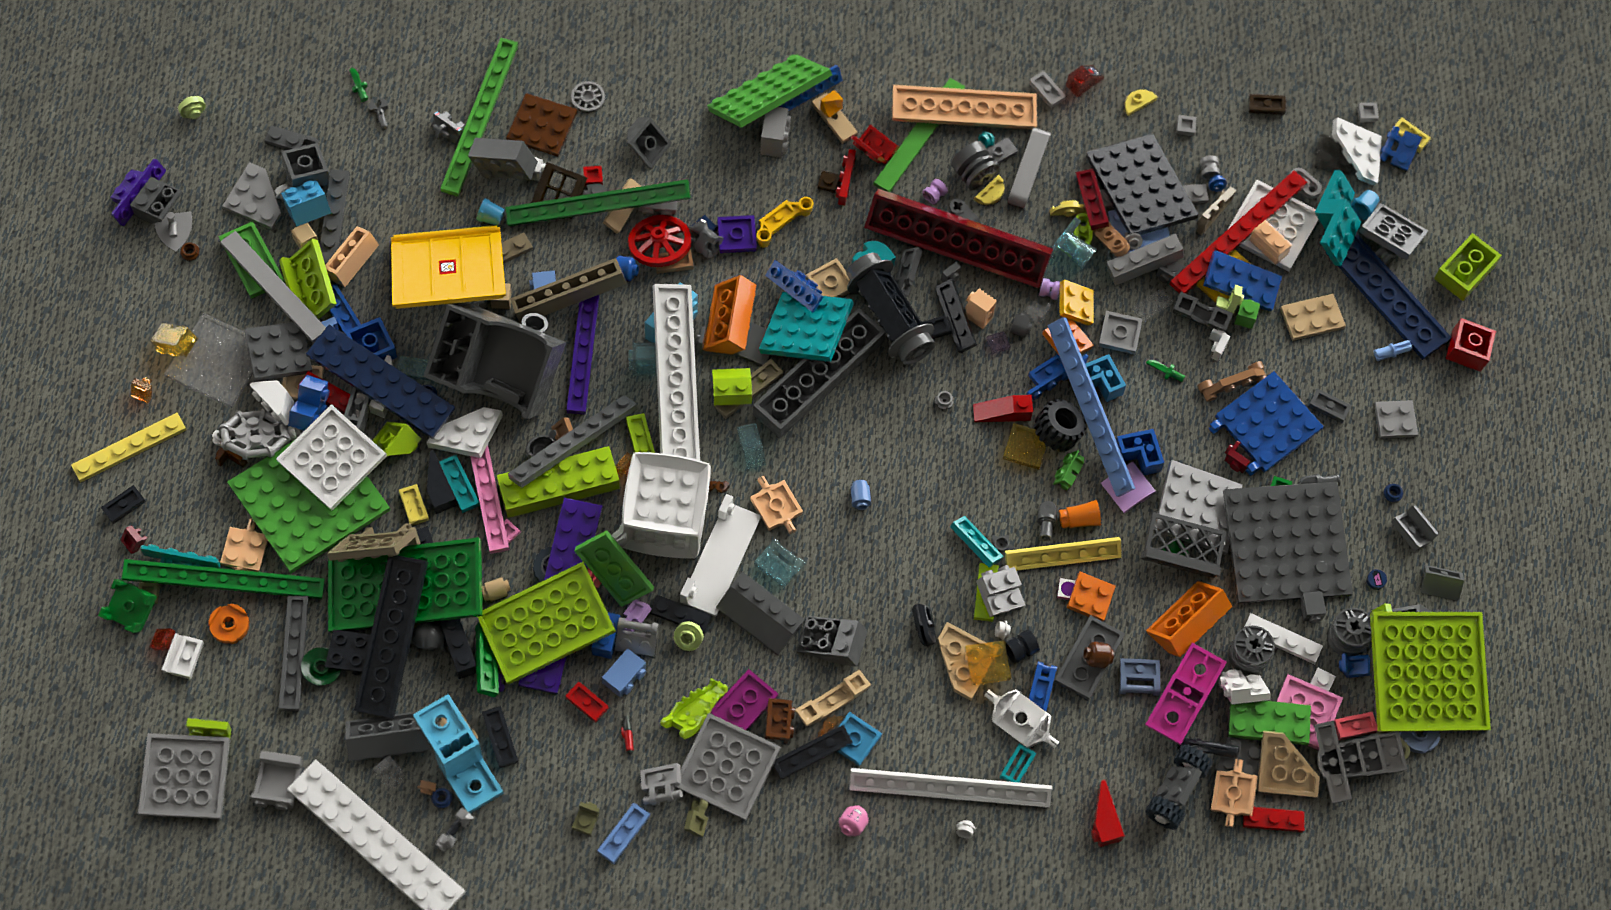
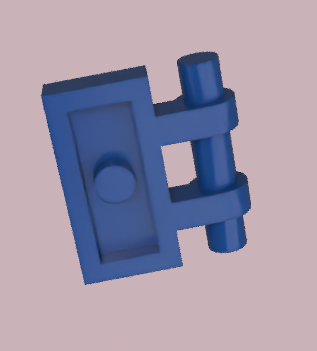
M1393 126L1391 132H1388L1385 146H1382L1380 150V160L1385 162L1389 156L1393 158L1390 163L1391 165L1408 171L1422 137L1406 130L1401 137L1398 135L1400 128ZM1394 141L1399 143L1396 152L1391 150Z

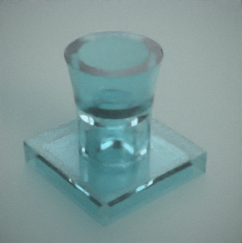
M1077 217L1073 219L1051 247L1053 252L1050 260L1061 250L1082 269L1097 249L1073 234L1074 230L1081 223V220Z

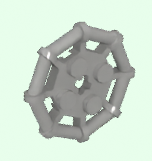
M263 408L260 411H237L230 420L219 426L222 438L221 447L226 451L229 450L241 456L244 460L264 456L271 458L285 444H289L291 440L287 426L281 421L277 422ZM265 419L268 420V421H270V422H272V423H274V424L271 425V424L265 422ZM238 422L240 423L238 427L232 428ZM280 430L281 435H275V432ZM229 436H235V439L230 440Z

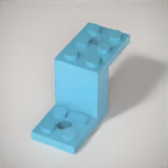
M449 694L413 714L414 719L434 749L439 768L466 811L472 813L504 794L482 758L478 740ZM443 717L447 720V723L441 727L435 724L436 720ZM473 782L481 784V788L478 791L470 789V785Z

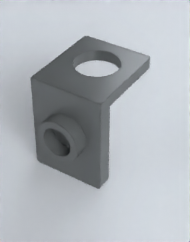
M702 326L701 334H697L696 338L699 353L721 357L722 353L703 350L706 327Z

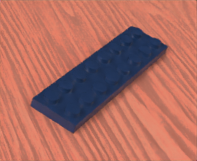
M1356 233L1342 265L1338 267L1405 341H1410L1414 352L1422 360L1448 343L1452 337Z
M330 324L306 353L307 357L431 439L436 436L455 410L453 405Z

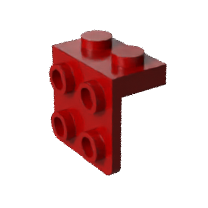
M871 124L860 138L854 135L850 137L854 140L852 143L854 146L865 153L867 152L866 155L878 164L880 162L886 164L899 148L898 145Z

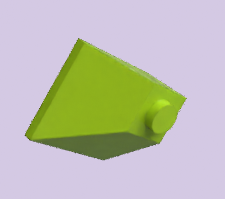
M387 421L372 441L387 456L410 454L416 450L421 438L408 424Z

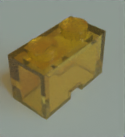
M162 323L150 341L161 354L168 353L175 357L178 355L187 357L198 338L187 327L176 326L174 328L172 324Z

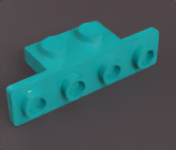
M152 544L141 546L144 556L161 559L160 563L221 568L219 560L214 556L206 555L203 557L198 556L194 552L181 553L173 548H167V550L160 549Z

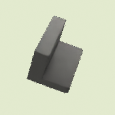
M1424 565L1421 593L1458 601L1464 584L1463 573Z

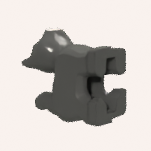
M703 219L695 222L693 226H689L692 231L699 234L697 241L691 237V245L695 248L696 252L703 254L707 259L715 257L719 249L713 248V245L716 243L721 245L724 238L717 236L710 230L707 222Z

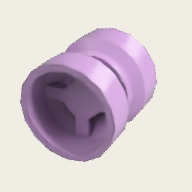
M934 179L930 184L931 186L926 187L922 191L924 198L931 204H936L940 199L939 197L944 196L948 192L946 185L939 179Z
M1043 278L1039 296H1049L1051 299L1057 300L1060 282H1051L1049 279Z

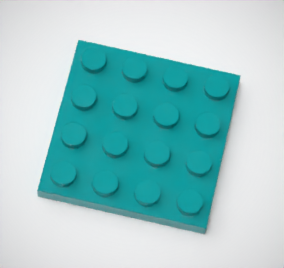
M782 292L759 347L760 354L831 362L854 305L853 300L823 296V299L813 313L787 292Z

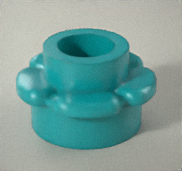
M984 131L979 136L978 141H981L988 148L994 146L995 138L993 134Z

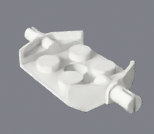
M988 690L984 695L994 704L992 722L1024 746L1030 748L1044 741L1054 749L1057 747L1055 744L1058 745L1059 741L1050 736L1049 733L1051 715L1019 691L1013 690L1002 696H997ZM1025 713L1027 721L1022 724L1018 723L1016 715Z

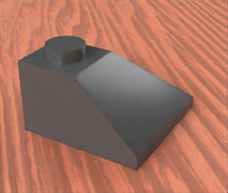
M638 117L627 132L628 145L649 169H652L672 144L651 117Z

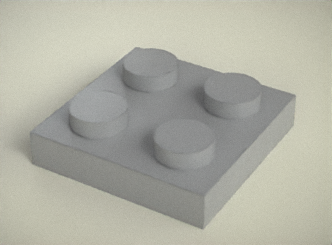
M1106 311L1098 346L1135 355L1143 319Z
M1413 400L1375 402L1374 406L1380 439L1418 436Z

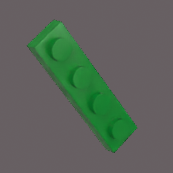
M478 622L475 625L477 693L495 698L499 694L498 662L482 626Z

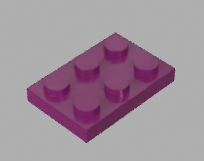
M748 669L717 702L710 714L747 731L766 711L768 698L777 699L779 694Z

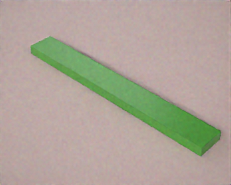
M949 78L943 88L965 89V86ZM917 122L876 178L873 185L881 190L891 192L939 124Z

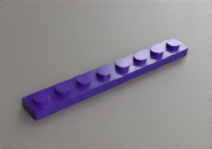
M600 294L579 302L567 413L586 415Z

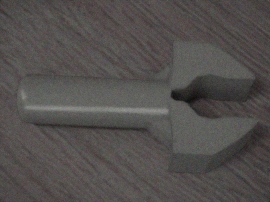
M379 97L381 105L378 108L372 99L369 103L370 113L374 112L377 114L382 130L388 128L384 114L385 109H388L387 101Z

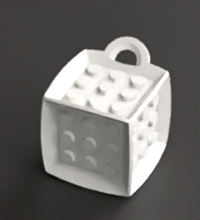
M635 452L631 457L625 486L622 524L612 534V537L622 548L663 557L696 558L700 551L711 478L710 464L676 455Z

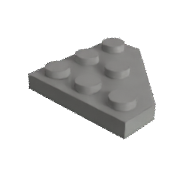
M249 162L222 207L224 210L273 230L281 217V212L267 171Z

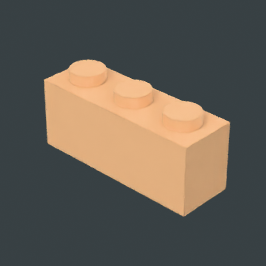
M356 226L326 263L328 276L333 282L346 287L376 250L379 244L371 232Z

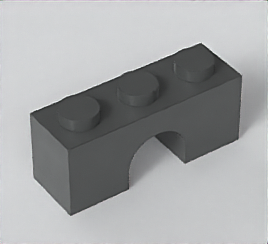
M1180 292L1173 309L1174 314L1208 328L1226 332L1233 313L1217 306L1210 307L1204 305L1197 298Z

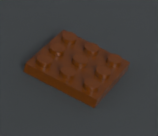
M526 93L506 139L523 141L529 148L558 157L576 117L577 109Z

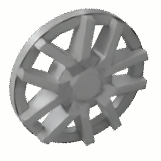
M581 82L573 88L571 101L576 109L582 112L597 111L604 104L605 92L595 82ZM589 85V89L585 90L584 86Z

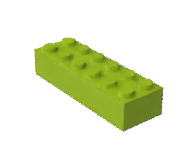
M609 446L569 456L522 488L509 479V472L497 475V482L507 518L563 504L564 498L579 500L620 489V480Z

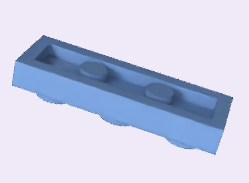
M633 803L597 850V853L612 864H615L649 819L650 814Z

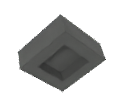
M956 262L942 271L941 281L943 283L950 279L954 280V282L957 281L960 277L961 266Z

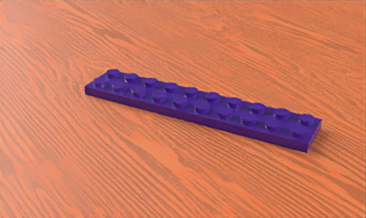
M564 498L544 580L583 562L574 550L576 546L596 536L602 505ZM567 656L521 678L518 685L520 687L558 694Z

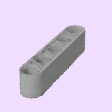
M1033 128L1007 203L1022 208L1026 207V202L1029 199L1031 188L1036 179V174L1042 162L1041 160L1051 133Z

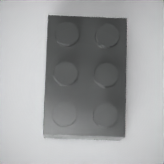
M475 138L468 154L474 166L485 178L494 177L504 180L516 179L519 181L531 180L538 163L523 141Z

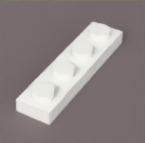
M1250 613L1245 627L1254 625L1264 628L1273 637L1275 647L1312 664L1316 663L1323 647L1322 645Z

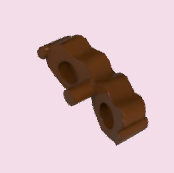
M710 481L709 492L716 488L718 492L724 493L730 488V484L727 481Z

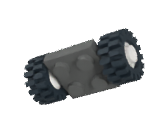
M1181 745L1173 760L1177 767H1171L1167 772L1166 778L1158 788L1156 796L1152 797L1145 810V814L1148 815L1149 819H1153V822H1157L1159 825L1170 830H1176L1185 816V813L1182 809H1179V806L1185 805L1198 779L1205 778L1213 764L1212 759L1206 753H1202V750H1197L1196 747L1192 748L1191 745Z

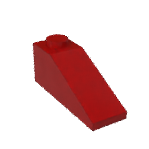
M1011 395L973 404L974 422L1031 421L1033 414L1032 395Z
M1102 780L1099 785L1093 830L1091 831L1093 841L1098 842L1099 847L1120 842L1125 836L1106 780Z

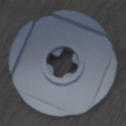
M1400 731V737L1408 744L1410 751L1420 754L1433 750L1441 737L1439 731H1424V738L1418 737L1415 731Z

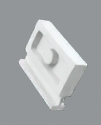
M175 633L162 671L191 679L204 645L203 640L180 636Z

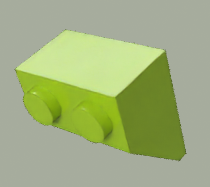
M750 368L712 370L714 406L752 404Z

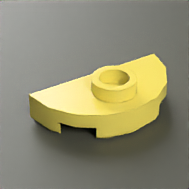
M1147 90L1132 92L1125 101L1127 116L1156 101L1157 96Z
M1001 176L995 177L974 197V201L984 205L998 202L1002 198L1005 188Z
M1072 200L1060 202V206H1052L1050 209V216L1064 215L1071 217L1075 214L1086 213L1084 204L1081 205L1078 204V201Z

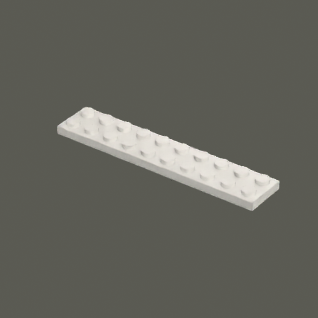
M654 284L653 305L661 454L676 455L700 461L691 285Z
M317 760L287 788L288 792L422 910H450L466 893L463 888Z

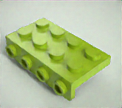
M311 239L290 258L282 257L279 260L286 285L318 320L337 304L318 240Z

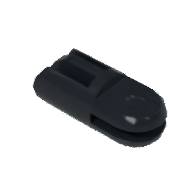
M915 604L912 608V613L919 640L924 646L933 645L936 642V634L931 608L923 604Z

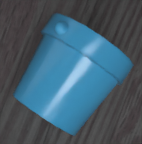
M1366 190L1358 198H1354L1351 207L1359 219L1367 220L1378 205L1379 197L1375 192Z
M485 198L480 206L476 220L499 226L505 209Z

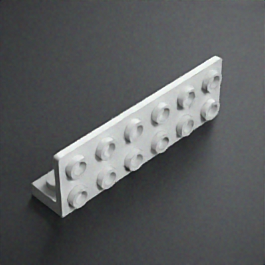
M725 495L719 508L718 520L691 578H687L680 593V603L712 616H717L719 610L716 606L734 579L761 519V515L733 504V496Z

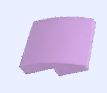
M1134 462L1126 465L1135 486L1134 490L1117 497L1109 477L1101 482L1102 486L1124 514L1156 492Z

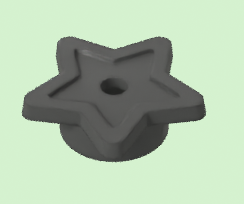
M992 535V545L1003 556L1005 551L1014 549L1009 543V535Z

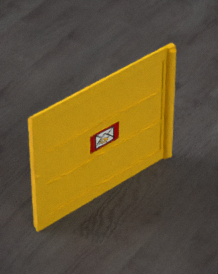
M497 225L399 234L391 237L392 307L400 309L503 299V296H506L500 227H497Z

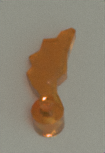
M835 715L827 717V720L824 721L823 729L818 732V737L826 734L829 729H833L844 717H837Z

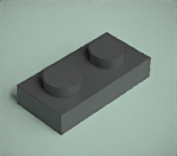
M1317 389L1308 407L1343 424L1352 405Z

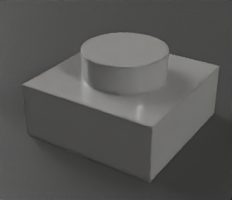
M1377 103L1358 104L1359 122L1378 121Z
M1178 115L1176 134L1195 136L1196 117Z

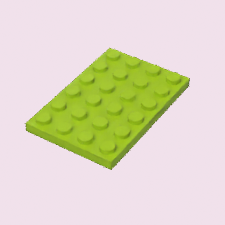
M584 562L483 610L482 616H478V620L508 685L616 632Z

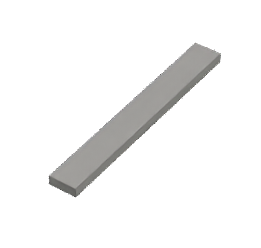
M236 231L220 241L229 254L314 344L326 328Z

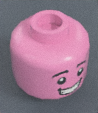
M860 806L848 807L839 819L841 831L847 836H859L869 822L867 812Z

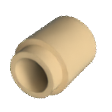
M502 577L486 582L482 586V594L485 601H494L509 596L508 592L511 591L508 580H503Z

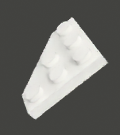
M1336 118L1333 120L1332 137L1335 142L1339 141L1344 149L1342 153L1348 163H1352L1357 170L1355 174L1358 179L1368 184L1376 185L1379 179L1382 136Z
M483 407L450 421L442 426L433 439L429 437L427 441L428 448L481 458L503 417L502 411Z

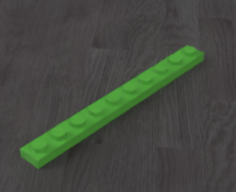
M500 38L442 183L441 192L459 197L472 164L468 154L474 139L482 138L518 48V42Z

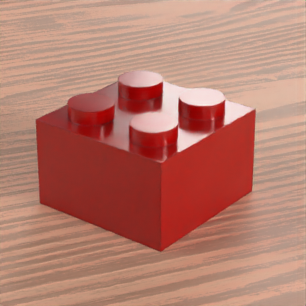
M1461 318L1452 329V338L1449 342L1446 359L1481 372L1490 361L1496 331Z

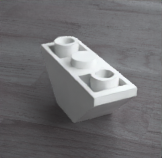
M277 380L252 382L249 384L254 390L252 392L254 398L258 402L262 400L261 404L267 412L271 410L270 414L277 422L281 421L287 426L290 410L294 405V400L287 390Z

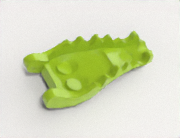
M710 679L707 687H703L702 690L697 688L695 692L690 691L689 697H682L681 702H677L670 714L661 720V726L666 729L673 726L680 730V737L683 739L690 738L701 729L708 713L712 711L718 700L727 693L728 687L720 681Z

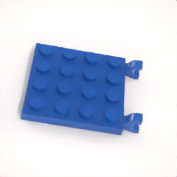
M1273 371L1218 412L1215 416L1217 420L1210 424L1209 430L1215 434L1225 427L1233 438L1240 442V446L1254 460V462L1247 466L1248 469L1246 470L1251 477L1260 469L1264 473L1320 432L1324 426L1276 372Z

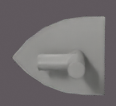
M191 211L182 213L168 212L161 222L154 223L159 238L167 247L177 251L185 243L192 229Z

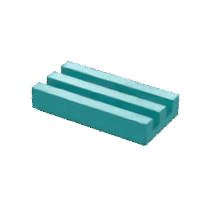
M1019 743L999 778L1006 780V782L1020 783L1036 756V752ZM1020 749L1024 752L1010 776L1006 775ZM1027 753L1030 754V757L1026 762L1025 766L1023 767L1018 778L1016 780L1013 779L1017 770L1022 764L1024 758L1026 757Z

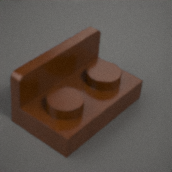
M768 698L765 739L784 740L783 744H788L789 739L793 738L794 726H791V719L795 717V707H792V700Z

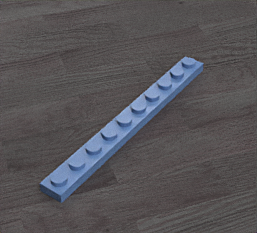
M1062 317L1047 326L1115 495L1120 497L1134 490L1135 486L1067 318Z

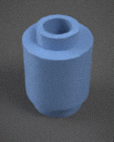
M865 480L854 481L850 488L852 506L858 510L867 509L871 505L870 487Z

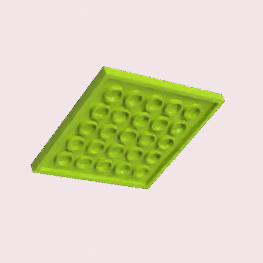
M1482 612L1370 613L1377 732L1491 730Z

